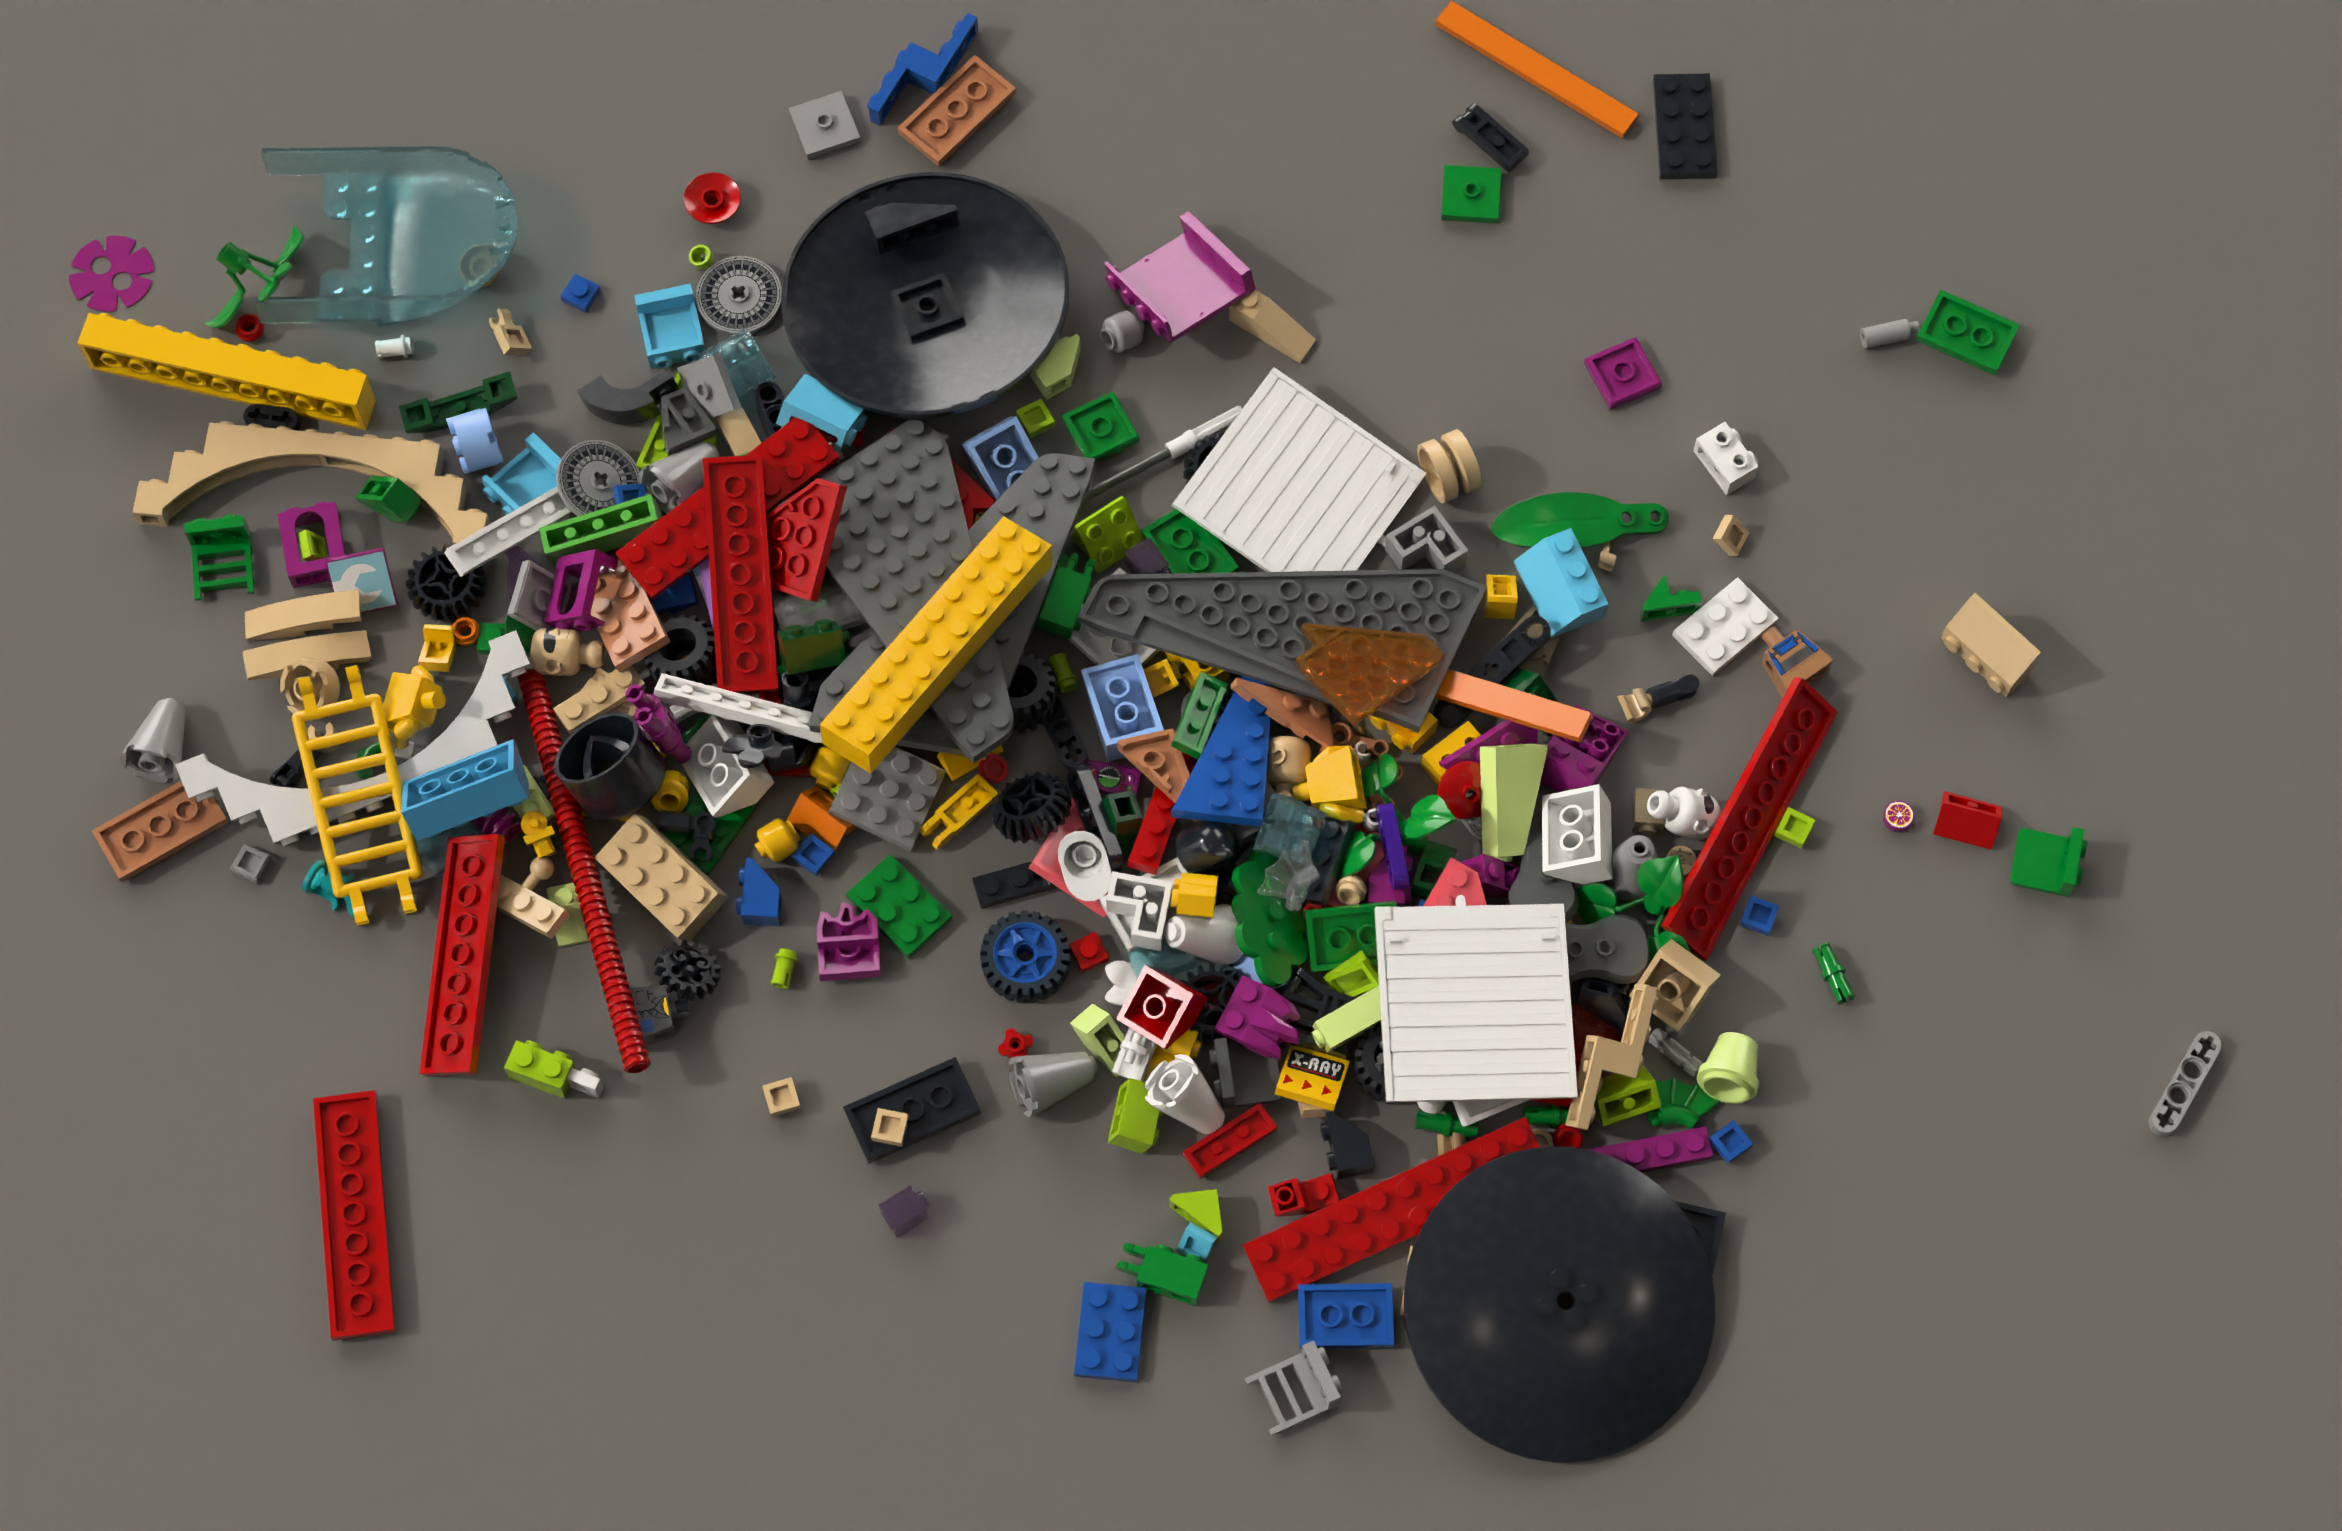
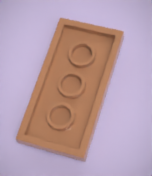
M974 55L897 128L898 134L939 167L1016 94V88Z
M618 560L616 571L599 574L591 616L605 622L604 626L597 627L614 667L619 672H622L670 643V639L650 597L620 560Z
M179 781L92 830V833L122 883L229 822L214 797L198 802L197 798L189 799L182 781Z

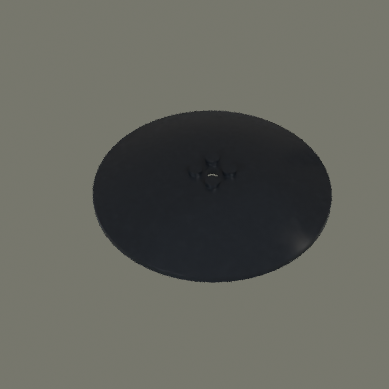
M946 172L910 173L876 181L855 190L827 208L809 226L795 246L787 263L781 291V310L785 330L797 358L812 377L816 378L839 397L857 407L882 415L901 418L943 417L966 412L995 401L1012 391L1038 369L1056 344L1065 323L1070 296L1069 274L1062 248L1052 229L1040 214L1017 195L998 185L967 175ZM889 203L955 205L960 226L879 255L867 229L865 212L872 210L876 206H884ZM926 303L935 305V308L931 311L920 309Z
M1550 1146L1517 1151L1494 1159L1468 1174L1442 1197L1420 1229L1411 1251L1404 1284V1316L1411 1351L1418 1369L1439 1403L1457 1422L1486 1443L1507 1453L1544 1462L1571 1463L1594 1460L1628 1449L1661 1428L1680 1409L1698 1382L1708 1358L1715 1324V1294L1708 1259L1697 1233L1678 1204L1659 1185L1637 1169L1611 1156L1574 1147ZM1561 1292H1566L1573 1298V1305L1569 1310L1561 1309L1557 1304V1297Z

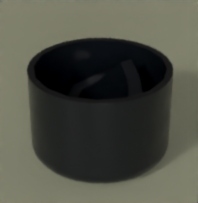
M622 712L607 713L580 726L562 744L554 763L556 775L584 812L595 820L605 822L623 819L643 808L657 794L666 774V765L662 755L653 743L647 739L642 728L636 723V720L631 715Z

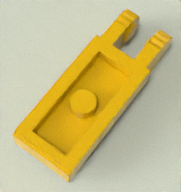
M979 773L976 774L935 811V815L921 827L919 833L926 837L937 829L942 822L947 828L932 843V846L939 850L954 835H958L993 803L992 800L998 797V792Z

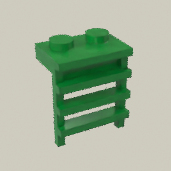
M228 514L218 519L197 518L193 522L184 523L185 535L191 545L195 601H202L201 592L246 586L248 594H255L254 564L252 562L253 550L251 546L252 536L244 516ZM245 554V560L199 566V560ZM246 570V576L200 582V576Z

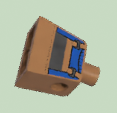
M1774 626L1768 629L1761 637L1769 646V649L1764 653L1762 664L1782 699L1794 677H1802L1810 685L1828 673L1833 662L1831 657L1799 630H1795L1784 638Z

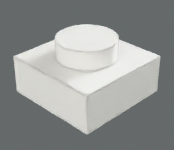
M571 1068L567 1077L571 1088L596 1098L600 1097L604 1088L601 1080L598 1078L599 1075L586 1068H582L581 1071Z

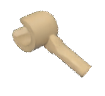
M1611 541L1603 544L1598 567L1612 572L1617 556L1609 553Z

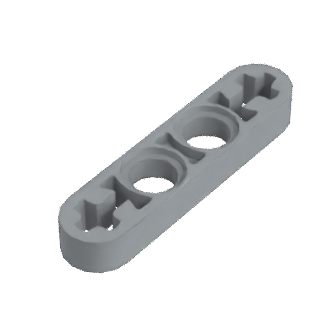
M2203 1031L2194 1038L2150 1115L2148 1121L2149 1128L2155 1135L2167 1137L2175 1131L2221 1050V1040L2215 1033ZM2207 1040L2211 1043V1049L2201 1059L2197 1055L2202 1049L2203 1045L2201 1043ZM2187 1064L2196 1065L2200 1070V1077L2196 1079L2189 1078L2184 1072V1066ZM2173 1089L2182 1090L2186 1095V1101L2182 1104L2175 1103L2170 1098V1091ZM2167 1109H2170L2173 1112L2168 1119V1124L2163 1128L2159 1125L2160 1120L2158 1118H2162Z

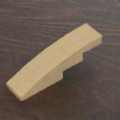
M359 589L301 597L246 611V641L306 636V631L333 629L336 623L362 621Z
M366 630L304 637L246 650L242 653L247 680L281 678L286 666L292 665L295 661L304 658L323 660L334 669H338L340 664L369 662L371 659Z

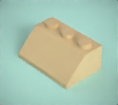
M1976 593L1967 600L1948 623L1941 637L1945 646L1951 652H1957L1973 672H1979L1995 692H2001L2005 697L2010 695L2030 676L2041 654L2032 643Z

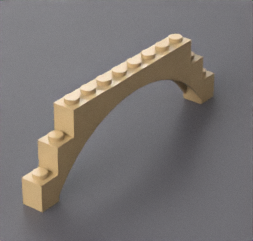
M229 421L209 422L203 454L194 450L174 451L168 483L159 479L139 481L132 512L139 525L168 527L169 520L184 507L205 493L229 481L274 468L326 466L355 471L368 476L399 478L422 499L420 504L431 512L453 539V545L491 524L487 513L479 509L464 511L468 492L465 481L454 474L441 476L444 453L441 445L432 440L415 442L408 441L402 437L383 439L371 434H365L361 437L351 436L345 432H335L334 434L322 433L315 429L296 431L285 426H279L276 429L265 428L259 424L242 426L235 425Z

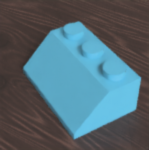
M1571 528L1542 539L1514 560L1517 571L1539 616L1546 619L1551 628L1550 638L1604 618L1608 602Z

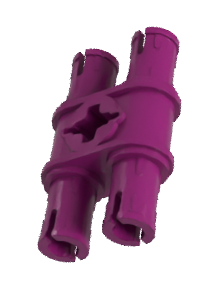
M638 684L630 686L625 696L636 707L634 718L636 723L642 727L647 739L655 743L662 753L670 754L676 762L680 764L688 762L692 757V751L682 741L683 728H681V724L676 722L670 708L663 706L656 695L648 694L642 686Z

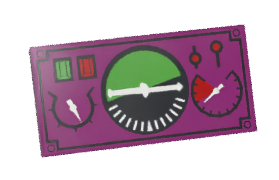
M1089 759L1087 766L1091 769L1101 794L1109 795L1133 790L1135 796H1137L1142 773L1138 768Z

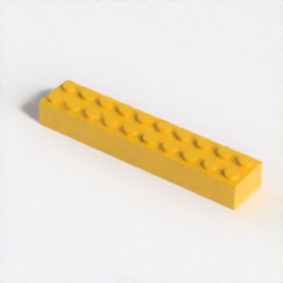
M88 313L77 342L90 369L249 405L265 404L288 407L293 409L298 416L365 431L376 403L368 377L360 370H343L326 362L316 364L299 356L289 358L281 356L272 350L262 352L254 350L245 344H238L237 346L227 344L218 338L204 339L191 332L177 333L160 325L150 327L133 319L123 321L115 319L106 313H100L99 315Z
M1003 516L820 723L822 744L871 774L1053 565L1052 545Z

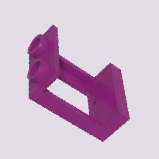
M323 501L311 507H293L285 512L277 513L287 576L292 587L297 588L330 581L325 562L326 559L346 555L339 519L341 518V513L336 502ZM324 521L330 557L301 563L295 527Z
M596 549L558 557L544 623L555 629L591 631V628L604 626V621L590 615L599 574L616 571L618 560ZM568 573L578 579L580 578L574 606L567 614L562 615L560 605Z

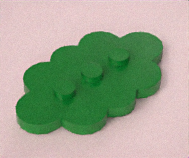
M1263 843L1252 849L1249 854V862L1247 861L1234 869L1232 883L1237 895L1232 900L1231 907L1236 920L1239 922L1235 928V939L1239 949L1246 956L1254 959L1256 974L1265 985L1278 987L1289 980L1291 968L1304 963L1307 958V944L1302 936L1306 932V921L1301 908L1303 903H1300L1295 898L1301 884L1300 881L1291 873L1286 872L1281 852L1275 846Z

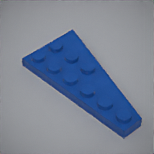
M1242 676V678H1241V679H1243V680H1247V681H1250V682H1254V683H1257V684H1261V685H1265V686H1268V687H1272V688H1273V685H1270V684H1267V683H1264V682H1260V681H1257V680H1254V679H1251V678H1247V677H1244V676ZM1234 691L1172 808L1171 817L1262 827L1270 717L1265 714L1268 708L1253 698L1248 702Z

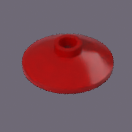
M709 172L697 176L687 185L683 199L686 211L693 219L704 224H719L727 221L737 212L741 202V195L737 184L729 176L722 173ZM711 201L718 202L715 205H708Z
M1462 761L1456 763L1446 770L1439 781L1437 795L1446 802L1449 810L1457 819H1470L1481 814L1479 762ZM1470 789H1474L1473 794L1467 798L1466 793Z

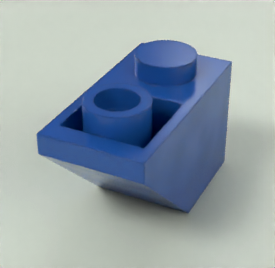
M746 858L745 868H740L739 886H743V895L737 896L736 914H741L743 925L780 926L782 905L780 888L752 858Z

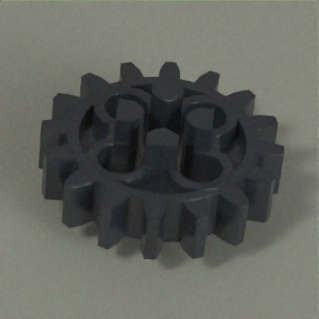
M682 940L679 946L675 941H672L669 948L666 946L662 947L655 961L654 975L660 976L658 984H666L668 986L667 993L677 992L678 999H681L683 995H687L689 1001H693L694 996L697 995L702 1000L705 998L706 993H713L721 978L719 974L721 965L715 964L717 956H708L709 948L699 949L698 942H694L692 946H689L686 940Z

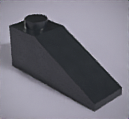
M889 203L884 206H876L872 210L865 212L867 229L879 255L960 226L955 205Z

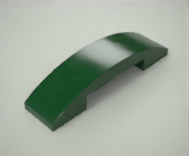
M510 371L483 379L482 386L429 402L426 397L400 405L399 409L405 432L407 434L446 429L449 428L446 418L485 407L488 413L492 414L511 404L518 397Z

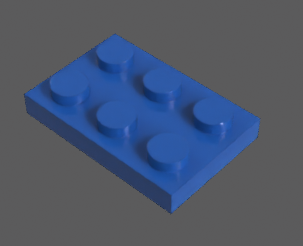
M1084 1282L1074 1377L1137 1383L1146 1288Z
M1392 1283L1298 1285L1299 1349H1302V1345L1313 1340L1317 1348L1323 1347L1324 1349L1394 1348Z

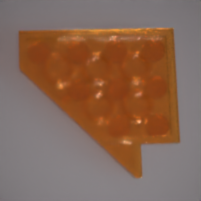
M1304 623L1301 625L1300 632L1314 646L1295 659V666L1355 726L1444 661L1445 654L1425 634Z

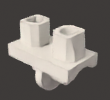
M1129 1027L1125 1039L1121 1043V1049L1112 1072L1128 1079L1133 1078L1143 1082L1157 1044Z

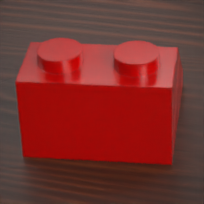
M1144 965L1116 1019L1164 1049H1167L1194 1025L1208 997L1160 968Z

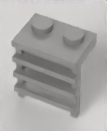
M1314 1340L1302 1345V1352L1244 1378L1246 1385L1256 1381L1259 1382L1277 1420L1278 1425L1268 1429L1270 1436L1280 1432L1283 1433L1297 1424L1305 1423L1308 1419L1315 1416L1318 1417L1322 1413L1340 1406V1394L1343 1393V1388L1336 1375L1331 1377L1326 1367L1330 1364L1328 1356L1323 1347L1317 1348ZM1291 1365L1312 1407V1410L1304 1414L1282 1369ZM1273 1373L1276 1374L1295 1415V1418L1285 1421L1265 1377Z

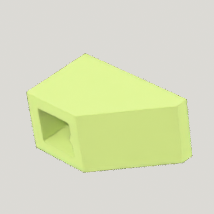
M1078 334L1070 338L1064 337L1060 339L1038 369L1030 375L1046 400L1072 385L1081 351Z

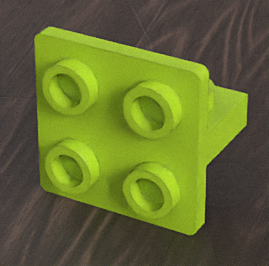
M1120 496L1076 524V531L1070 534L1074 544L1086 552L1089 559L1096 560L1094 570L1098 573L1146 543L1131 508L1123 496Z

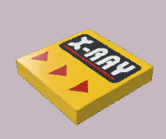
M1290 1047L1276 1086L1275 1095L1334 1112L1350 1061L1303 1047Z

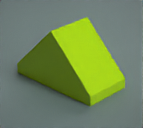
M1362 950L1323 977L1333 991L1350 997L1379 986L1378 972Z
M1217 1189L1179 1193L1171 1196L1169 1199V1207L1188 1222H1192L1217 1236V1244L1221 1242L1223 1231Z

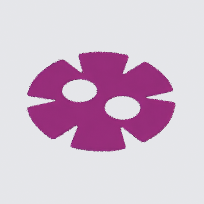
M107 236L106 251L103 250L98 240L95 239L79 250L71 263L72 267L86 271L69 275V284L72 292L77 299H81L94 292L87 307L99 311H116L117 295L125 307L133 305L146 294L152 283L149 279L137 276L138 274L154 271L153 261L145 247H142L129 255L135 240L125 236ZM100 256L108 258L111 262L109 271L104 274H96L91 270L92 261ZM126 272L132 277V283L127 289L117 290L113 287L112 278L117 273Z

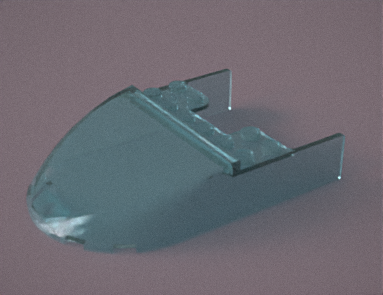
M437 146L261 149V156L268 175L324 176L323 207L325 214L334 220H351L349 269H333L325 272L320 279L319 296L269 297L264 302H260L258 297H254L253 304L261 323L377 322L379 327L417 320L447 309L472 295L500 272L514 249L518 235L519 220L513 193L503 180L502 175L486 161L482 162L472 157L466 151Z

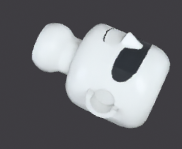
M1682 786L1675 788L1670 793L1656 791L1651 794L1647 802V809L1650 815L1656 819L1665 818L1664 826L1668 831L1693 840L1707 839L1721 815L1717 800L1705 793L1702 788L1694 790Z

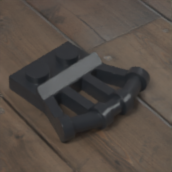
M1299 967L1291 973L1292 978L1285 986L1277 990V993L1293 1005L1318 1013L1315 1021L1356 999L1327 989ZM1301 985H1305L1321 998L1322 1002L1296 994L1295 992ZM1301 1016L1298 1021L1290 1022L1289 1025L1313 1032L1314 1028L1312 1026L1315 1021ZM1311 1034L1300 1035L1299 1044L1281 1042L1278 1047L1280 1049L1286 1047H1309L1311 1050H1318L1345 1059L1351 1041L1327 1052L1325 1047L1319 1048Z

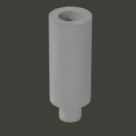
M1901 319L1861 328L1860 338L1863 347L1867 349L1910 339L1911 334L1920 331L1918 321L1908 322L1907 319Z

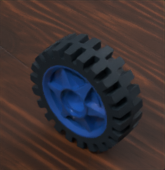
M1021 910V914L1011 912L1008 913L1007 918L1002 916L997 920L996 925L992 924L989 927L988 934L985 933L983 944L981 945L980 961L987 983L990 987L994 988L998 995H1004L1005 999L1009 1001L1016 999L1017 1003H1024V1000L1035 1003L1038 998L1042 1000L1048 998L1051 992L1054 994L1058 991L1059 985H1063L1066 975L1069 973L1071 953L1067 936L1057 922H1052L1051 917L1047 915L1041 916L1040 912L1033 911V914H1028V910ZM1023 952H1029L1033 955V958L1027 962L1020 961L1017 957Z

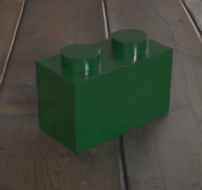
M821 619L816 621L814 625L804 627L802 625H791L786 627L784 631L777 632L782 666L788 675L840 665L846 659L842 630L836 621Z

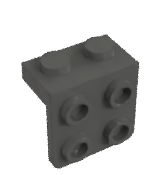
M1226 1038L1214 1039V1049L1209 1050L1211 1068L1217 1069L1218 1079H1213L1215 1097H1221L1222 1109L1276 1102L1282 1099V1096L1275 1095L1280 1077L1277 1058L1261 1056L1245 1049L1244 1045L1227 1046Z

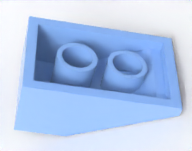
M1016 416L1007 417L959 445L972 470L990 497L995 501L1039 458Z
M1138 654L1081 670L1107 762L1125 757L1118 751V740L1164 730Z

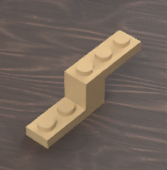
M1645 984L1634 985L1621 1042L1599 1036H1586L1577 1074L1578 1097L1571 1099L1566 1126L1588 1130L1589 1124L1593 1122L1595 1117L1594 1102L1596 1094L1602 1088V1071L1636 1078L1637 1073L1640 1072L1644 1061L1642 1055L1644 1043L1649 1039L1651 1032L1649 1025L1651 1013L1655 1011L1658 1003L1657 987Z

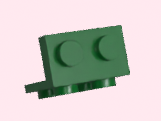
M2072 827L2067 837L2027 828L2020 829L2017 833L2010 883L2014 886L2069 897L2074 887L2080 886L2083 876V868L2078 867L2080 858H2084L2087 851L2088 841L2083 840L2085 829Z

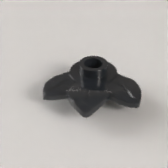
M754 724L747 729L745 735H735L729 738L723 744L722 752L737 754L739 765L749 769L761 765L765 758L778 759L782 755L783 748L779 742L775 741L774 734L769 726Z

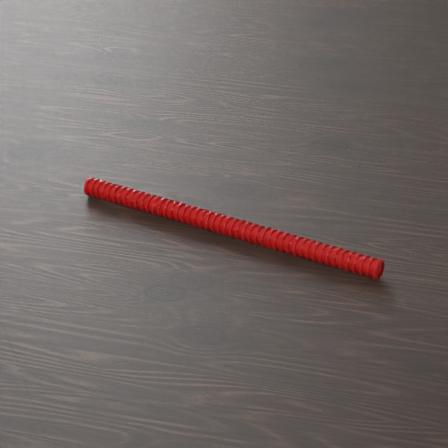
M528 669L525 674L518 676L517 679L520 684L525 707L527 708L526 712L531 723L535 745L538 748L537 752L540 756L539 759L542 764L544 778L547 780L546 785L549 788L548 792L551 796L550 800L553 804L555 818L558 821L557 825L560 829L563 845H565L564 851L567 853L568 866L571 870V876L574 878L573 884L576 886L575 891L578 895L581 911H583L582 917L585 920L586 932L590 936L589 943L592 945L591 950L594 953L595 965L599 970L598 976L601 978L600 983L603 987V994L606 995L605 1001L608 1004L607 1009L610 1012V1019L613 1021L612 1027L615 1029L616 1042L619 1046V1053L622 1055L623 1068L627 1073H639L650 1067L651 1061L647 1058L649 1054L645 1049L646 1043L643 1041L644 1036L641 1032V1025L638 1024L637 1010L634 1007V1000L631 998L632 992L629 990L630 985L627 981V974L624 973L625 967L622 964L621 952L615 939L616 934L613 931L614 927L611 923V916L608 914L609 909L606 906L605 894L603 889H601L602 884L599 881L600 876L597 873L598 869L595 864V858L592 856L593 851L590 848L589 836L583 823L584 818L581 815V808L555 773V758L563 743L561 742L562 738L559 734L560 731L557 726L555 713L552 710L553 706L550 702L551 698L548 694L544 675L539 674L536 670Z

